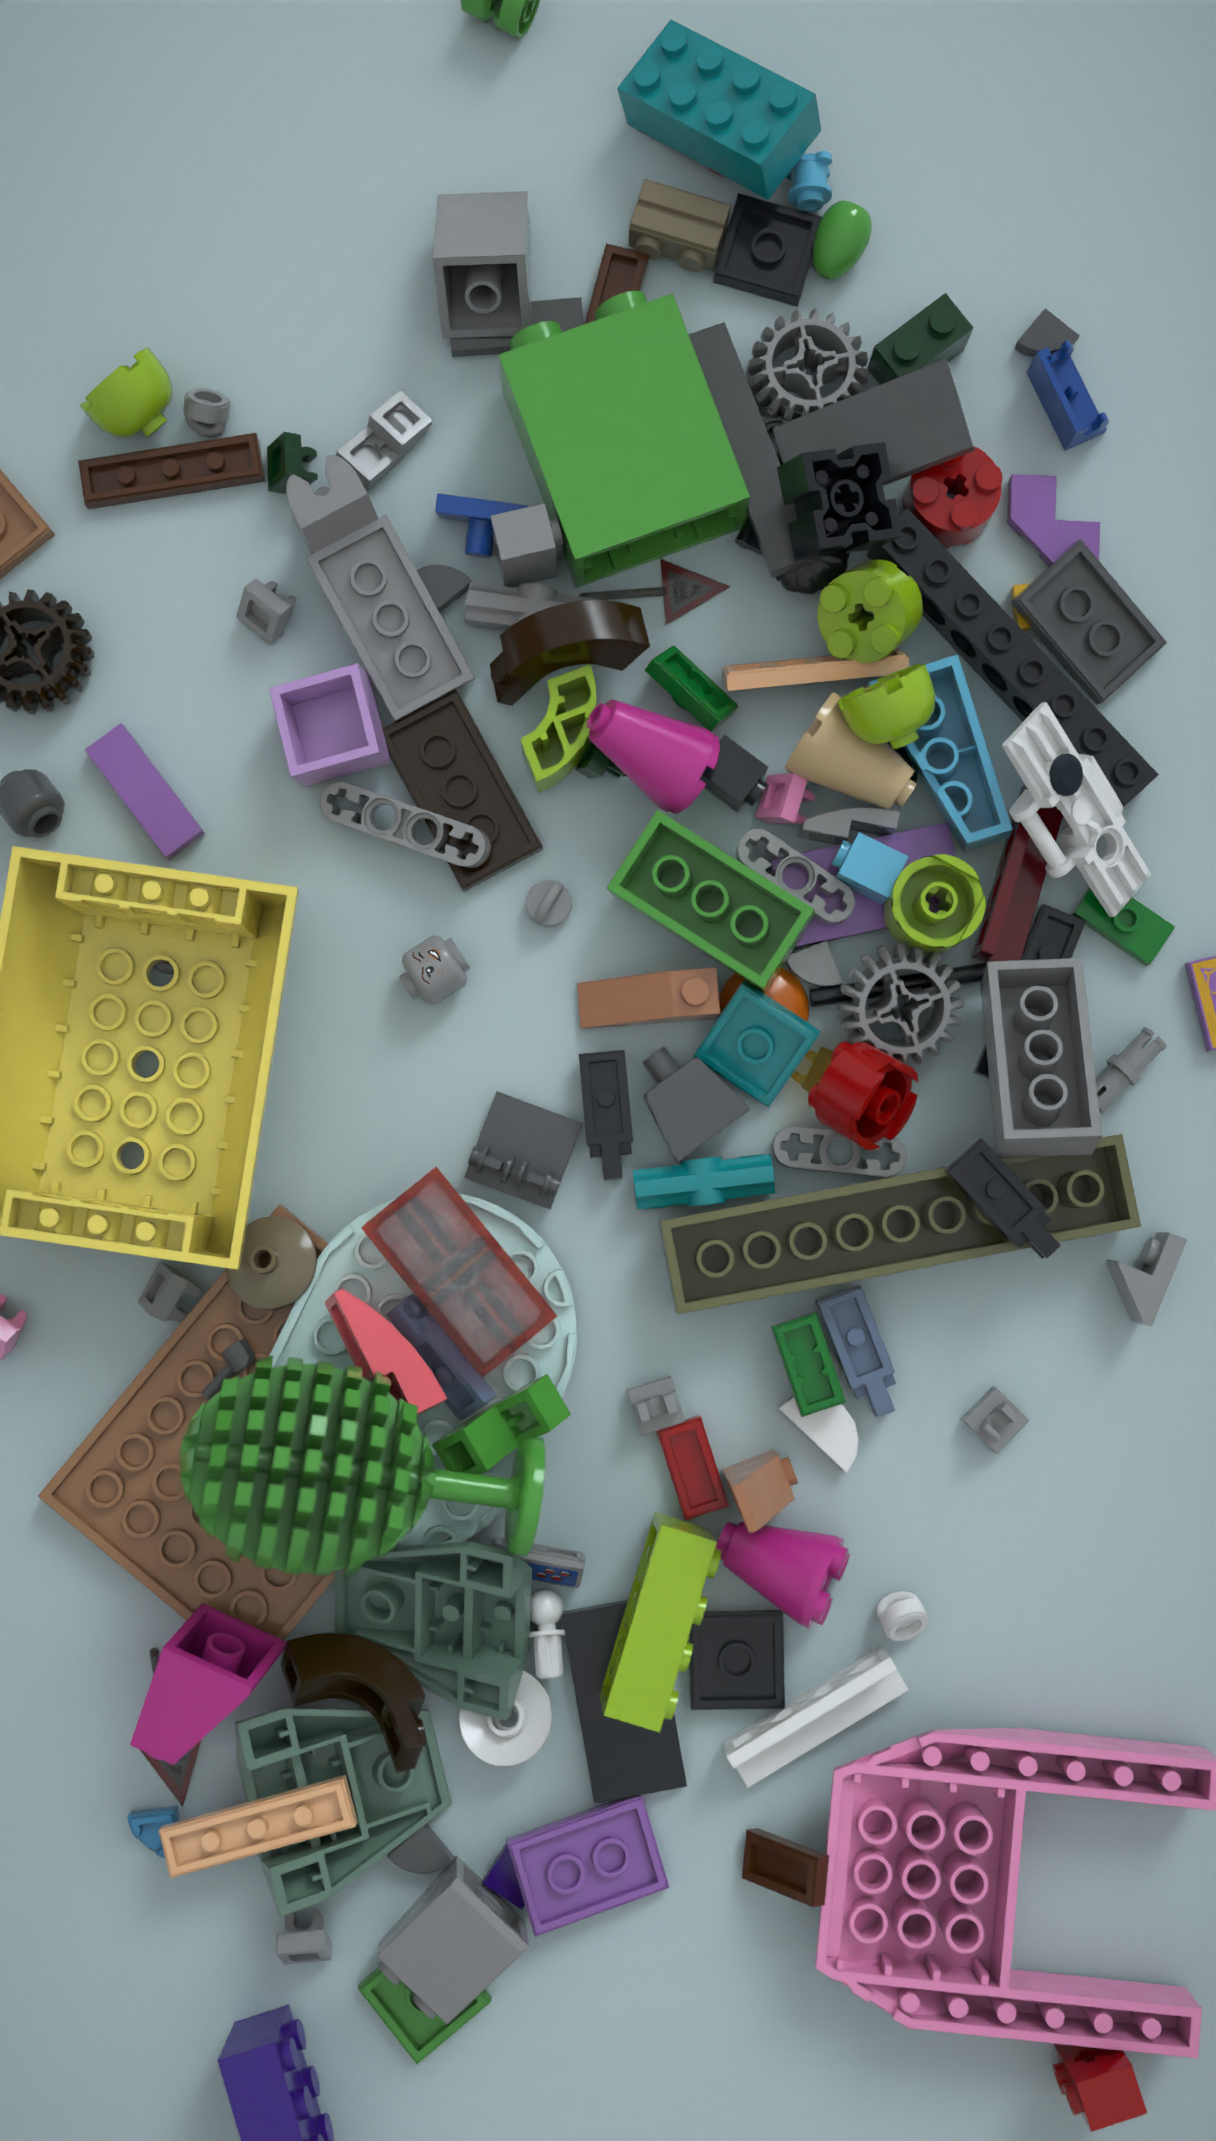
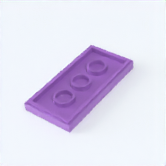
M948 822L872 838L909 856L904 868L910 863L927 856L947 854L956 857ZM840 845L801 853L833 876L836 875L839 869L831 864ZM786 856L778 857L776 860L770 859L772 876H774L779 863ZM790 865L783 870L782 879L787 887L798 890L807 885L808 874L803 867ZM817 878L814 887L804 898L811 902L816 894L825 900L826 906L824 910L826 913L831 914L836 909L843 912L845 908L840 905L842 896L835 892L829 897L820 892L818 889L824 882ZM852 890L855 897V906L850 916L844 922L837 925H827L814 918L795 948L818 944L826 940L828 942L887 929L884 923V903L881 905ZM932 896L927 901L930 904L929 910L932 913H937L940 910L937 907L939 899L935 896Z

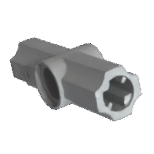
M470 582L466 597L465 624L508 629L523 618L549 607L569 602L601 599L558 594L556 589L536 583H524L519 585L518 588Z

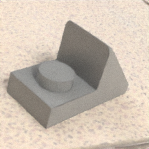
M1157 1232L1155 1238L1150 1237L1142 1249L1140 1263L1144 1265L1141 1271L1119 1261L1107 1260L1108 1268L1131 1321L1147 1326L1153 1325L1186 1244V1239L1170 1232Z

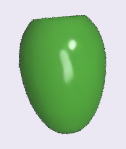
M845 200L838 201L821 218L814 239L813 261L817 273L823 278L835 280L845 275L854 267L867 248L872 231V222L868 211L863 207Z

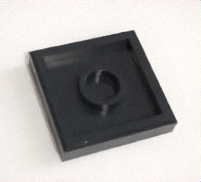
M738 193L715 269L713 283L798 307L813 257L816 231L822 217Z
M781 1610L705 1611L700 1625L692 1624L689 1633V1643L693 1644L690 1659L691 1710L785 1708L783 1612Z

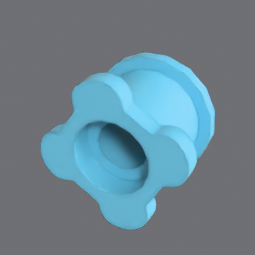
M819 151L817 153L803 154L786 176L788 180L792 181V188L788 192V201L797 207L798 210L815 212L822 209L831 200L832 189L827 185V178L830 176V167L828 165L832 163V154L830 152Z

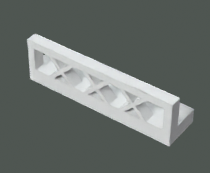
M880 1646L787 1702L785 1708L774 1710L723 1741L726 1757L733 1769H737L747 1788L899 1697L909 1689L883 1646Z

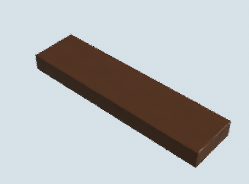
M257 433L78 461L84 503L88 510L266 482Z

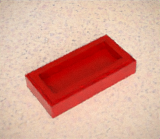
M695 1416L686 1419L683 1423L657 1430L684 1519L689 1520L729 1507L701 1416Z

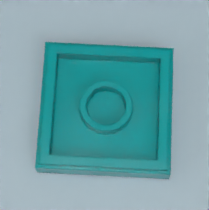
M744 980L693 1055V1058L698 1057L708 1068L769 1108L821 1031Z

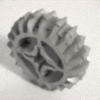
M816 308L810 311L809 319H803L801 313L796 309L792 313L791 323L780 315L775 320V330L765 327L761 333L762 342L756 341L753 344L751 354L754 358L749 360L747 368L749 374L753 375L749 379V386L752 392H758L755 398L758 407L769 405L766 416L777 417L780 415L783 417L782 424L866 391L863 385L868 382L870 372L864 368L868 362L867 352L858 351L862 344L861 336L848 338L851 328L849 322L839 327L834 326L835 316L833 312L826 317V321L818 319L819 314ZM795 346L794 358L783 361V366L772 367L774 360L783 351ZM816 346L821 347L826 351L819 350ZM803 361L805 368L811 369V373L816 372L814 382L811 375L805 374L806 370L801 372ZM843 375V384L834 393L822 398L823 385L833 382L834 377ZM788 392L798 393L802 397V399L795 397Z
M897 942L893 948V957H891L886 947L883 945L878 946L876 953L879 961L874 962L867 954L860 957L861 962L867 969L860 973L857 969L851 967L847 973L857 980L855 985L842 984L840 986V991L847 996H851V1001L839 1002L837 1009L843 1013H852V1015L840 1022L841 1028L844 1030L856 1029L848 1038L851 1044L866 1042L890 1056L894 1054V1058L907 1064L908 1054H911L915 1063L918 1065L923 1064L924 1055L922 1050L927 1048L934 1056L939 1055L940 1049L935 1044L937 1039L940 1037L948 1043L953 1040V1036L945 1030L947 1024L952 1026H960L961 1024L960 1018L950 1014L951 1010L960 1009L964 1006V1001L960 998L950 997V995L961 989V984L957 980L946 981L951 976L953 969L948 964L937 968L940 956L935 952L929 953L923 959L924 949L914 947L911 948L907 957L905 944ZM912 969L922 972L930 981L931 987L907 989L903 980L898 977L896 970ZM883 977L881 979L884 988L882 996L876 1002L869 1004L870 1009L865 1010L866 1000L871 988ZM897 991L902 997L910 1001L903 1005L904 1013L902 1014L904 1019L896 1011L891 1010V1008L897 1006ZM932 1001H935L932 1016L926 1026L920 1031L918 1027L919 1015L924 1009L932 1006ZM876 1021L881 1024L895 1022L897 1028L902 1032L904 1039L888 1040L881 1038L872 1032L868 1024Z

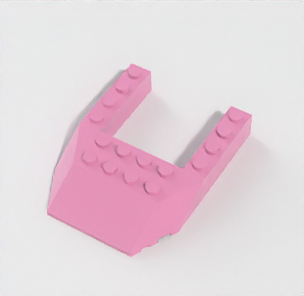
M1026 1728L935 1729L833 1768L825 1854L829 1855L825 1905L820 1906L815 1958L816 1969L834 1981H840L850 1987L854 1994L867 2002L870 2000L890 2013L894 2020L910 2029L1198 2058L1202 2008L1186 1987L1011 1969L1026 1791L1216 1811V1757L1205 1747Z

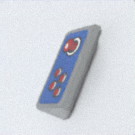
M494 1538L493 1547L508 1550L505 1538ZM533 1543L529 1554L521 1556L532 1568L533 1581L571 1588H578L580 1586L585 1566V1555H583V1552Z

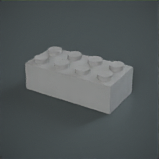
M1082 958L987 962L980 987L996 1154L1000 1158L1092 1155L1102 1137Z

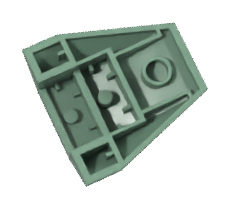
M472 1541L395 1547L378 1560V1556L363 1563L358 1573L342 1577L343 1569L335 1571L336 1634L356 1636L378 1644L399 1658L413 1673L421 1686L463 1710L508 1721L512 1713L530 1646L532 1568L521 1556L514 1555L506 1549Z
M281 1707L235 1722L237 1765L246 1802L346 1775L358 1819L356 1827L258 1854L280 1917L328 1900L452 1805L430 1711L421 1710L418 1716L424 1726L426 1744L421 1751L416 1767L400 1773L396 1772L379 1724L366 1709Z

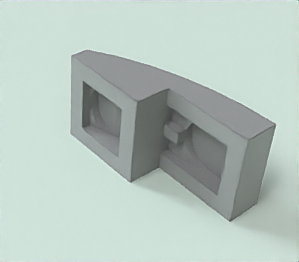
M400 390L370 414L368 426L338 449L336 456L344 459L355 470L364 488L368 491L414 447L431 427L433 420Z
M849 808L823 813L804 820L798 838L841 845L843 840L846 841L848 839L850 830L881 836L893 834L897 829L900 811L884 808Z

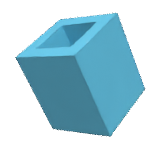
M858 832L852 843L843 840L831 865L839 868L835 877L849 886L851 890L882 905L889 898L892 886L898 875L902 872L909 856Z

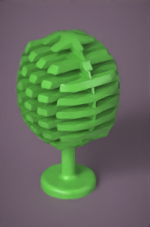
M273 1356L257 1360L254 1373L239 1379V1375L233 1379H223L222 1390L214 1395L205 1406L203 1402L191 1419L183 1437L180 1452V1480L186 1502L189 1497L195 1513L200 1518L199 1527H202L211 1538L213 1535L226 1546L225 1556L239 1564L240 1556L242 1555L254 1562L253 1567L270 1569L271 1567L290 1574L313 1573V1575L328 1576L332 1571L343 1569L342 1577L358 1573L363 1563L378 1556L377 1560L395 1548L396 1543L404 1537L410 1528L411 1531L413 1530L425 1511L430 1498L505 1508V1543L509 1552L514 1555L527 1556L534 1542L544 1488V1440L542 1438L527 1437L520 1443L513 1462L511 1476L508 1479L435 1469L433 1453L426 1432L422 1435L416 1423L418 1406L404 1402L401 1397L397 1401L389 1393L391 1387L390 1379L377 1370L372 1382L362 1377V1367L347 1365L342 1370L333 1367V1363L317 1361L316 1365L303 1364V1359L288 1357L286 1365L272 1368Z

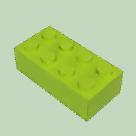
M654 1511L599 1694L604 1716L659 1733L663 1720L672 1719L679 1696V1691L674 1690L678 1671L686 1672L693 1650V1644L688 1643L689 1633L692 1624L700 1625L707 1604V1597L702 1596L706 1577L714 1578L721 1557V1550L716 1549L717 1541L707 1527Z

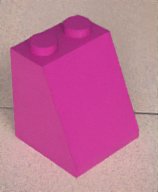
M202 1603L162 1648L130 1745L146 1752L154 1759L163 1760L174 1765L250 1696L285 1650L287 1642Z

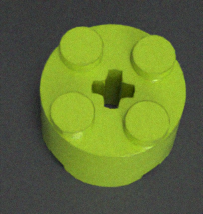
M880 559L865 561L835 578L822 590L817 611L818 625L827 643L828 651L833 656L846 660H856V662L861 663L875 662L892 653L912 636L922 618L923 601L915 580L898 569V565Z
M947 854L927 856L910 863L898 875L892 886L889 898L884 902V923L887 929L890 930L898 942L905 944L909 950L918 947L924 949V954L931 952L941 954L954 948L975 932L985 913V895L983 894L976 871L963 860ZM932 896L939 899L937 907L940 910L937 913H932L929 910L930 904L927 901Z

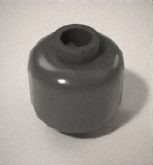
M24 769L10 772L1 780L0 815L16 834L22 837L39 838L49 835L58 828L62 821L65 802L44 773L36 769Z

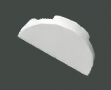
M794 1396L778 1406L846 1473L848 1472L857 1456L859 1437L855 1421L843 1405L840 1404L804 1417L800 1416Z

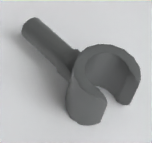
M245 1339L235 1342L221 1352L228 1366L223 1368L201 1392L206 1399L210 1400L222 1387L223 1379H231L236 1373L254 1362V1352Z

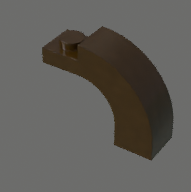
M584 600L549 607L518 621L500 635L503 652L489 664L497 703L513 706L543 677L568 666L593 664L623 671L650 647L641 607L609 600Z
M323 1633L287 1640L280 1666L294 1707L330 1698L345 1699L359 1704L371 1713L379 1724L396 1772L400 1773L414 1769L426 1744L424 1726L418 1718L426 1696L409 1668L388 1650L356 1636Z

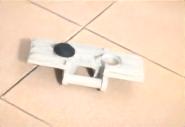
M1042 702L1001 745L1028 788L1023 791L1012 805L1009 813L1015 822H1021L1045 859L1047 863L1045 870L1051 878L1055 879L1064 876L1076 865L1108 916L1115 917L1151 873L1122 827L1126 823L1122 816L1123 805L1095 758L1090 755L1077 753L1047 702ZM1056 806L1068 822L1058 834L1057 840L1060 843V847L1038 815L1037 811L1039 808H1053ZM1101 835H1103L1107 843L1106 853L1102 859L1096 851L1097 840Z

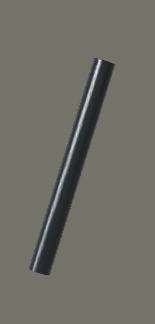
M987 963L952 968L951 976L946 981L957 980L961 985L981 982ZM922 972L898 976L903 980L907 989L931 987L930 981ZM881 979L871 988L867 999L882 996L884 988ZM848 983V985L854 986L855 983ZM841 985L809 989L811 1007L851 1001V996H847L840 991Z

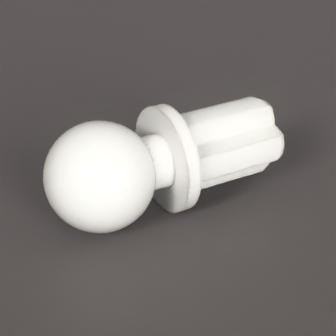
M541 1589L531 1595L530 1620L537 1625V1631L530 1632L529 1638L534 1640L536 1676L540 1679H554L563 1674L561 1637L565 1636L566 1632L565 1630L556 1629V1623L562 1617L564 1606L561 1597L550 1589Z

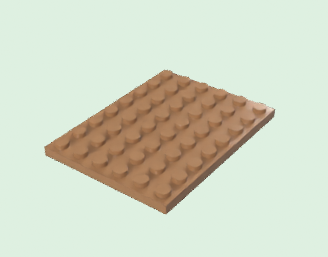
M279 1204L270 1216L284 1217L301 1225L312 1238L318 1259L329 1244L326 1240L282 1204ZM269 1252L261 1256L259 1261L261 1268H266L271 1263V1254ZM225 1269L38 1497L186 1621L203 1603L285 1640L335 1579V1571H332L328 1576L313 1575V1573H300L299 1575L284 1573L282 1570L271 1567L270 1569L253 1567L254 1562L242 1555L240 1556L239 1564L225 1556L226 1546L213 1535L211 1538L202 1527H199L200 1518L195 1513L189 1497L186 1502L180 1480V1452L183 1437L191 1419L203 1402L205 1406L210 1401L201 1392L223 1368L228 1366L221 1352L235 1342L245 1339L254 1352V1362L236 1373L231 1379L238 1375L239 1379L254 1373L257 1360L270 1356L295 1304L294 1302L289 1306L276 1310H263L250 1306L235 1294L230 1286Z

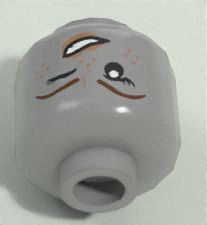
M431 936L403 955L402 964L406 972L400 975L399 978L413 999L422 995L428 1003L437 1004L466 985L467 976L465 972L470 967L451 938L444 941L439 936Z

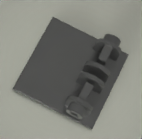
M497 1091L476 1147L474 1146L470 1155L469 1166L464 1177L551 1210L583 1123Z

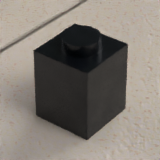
M724 734L719 741L720 750L714 770L706 766L700 780L706 783L705 789L738 813L745 802L753 806L767 788L768 784L763 779L768 766Z

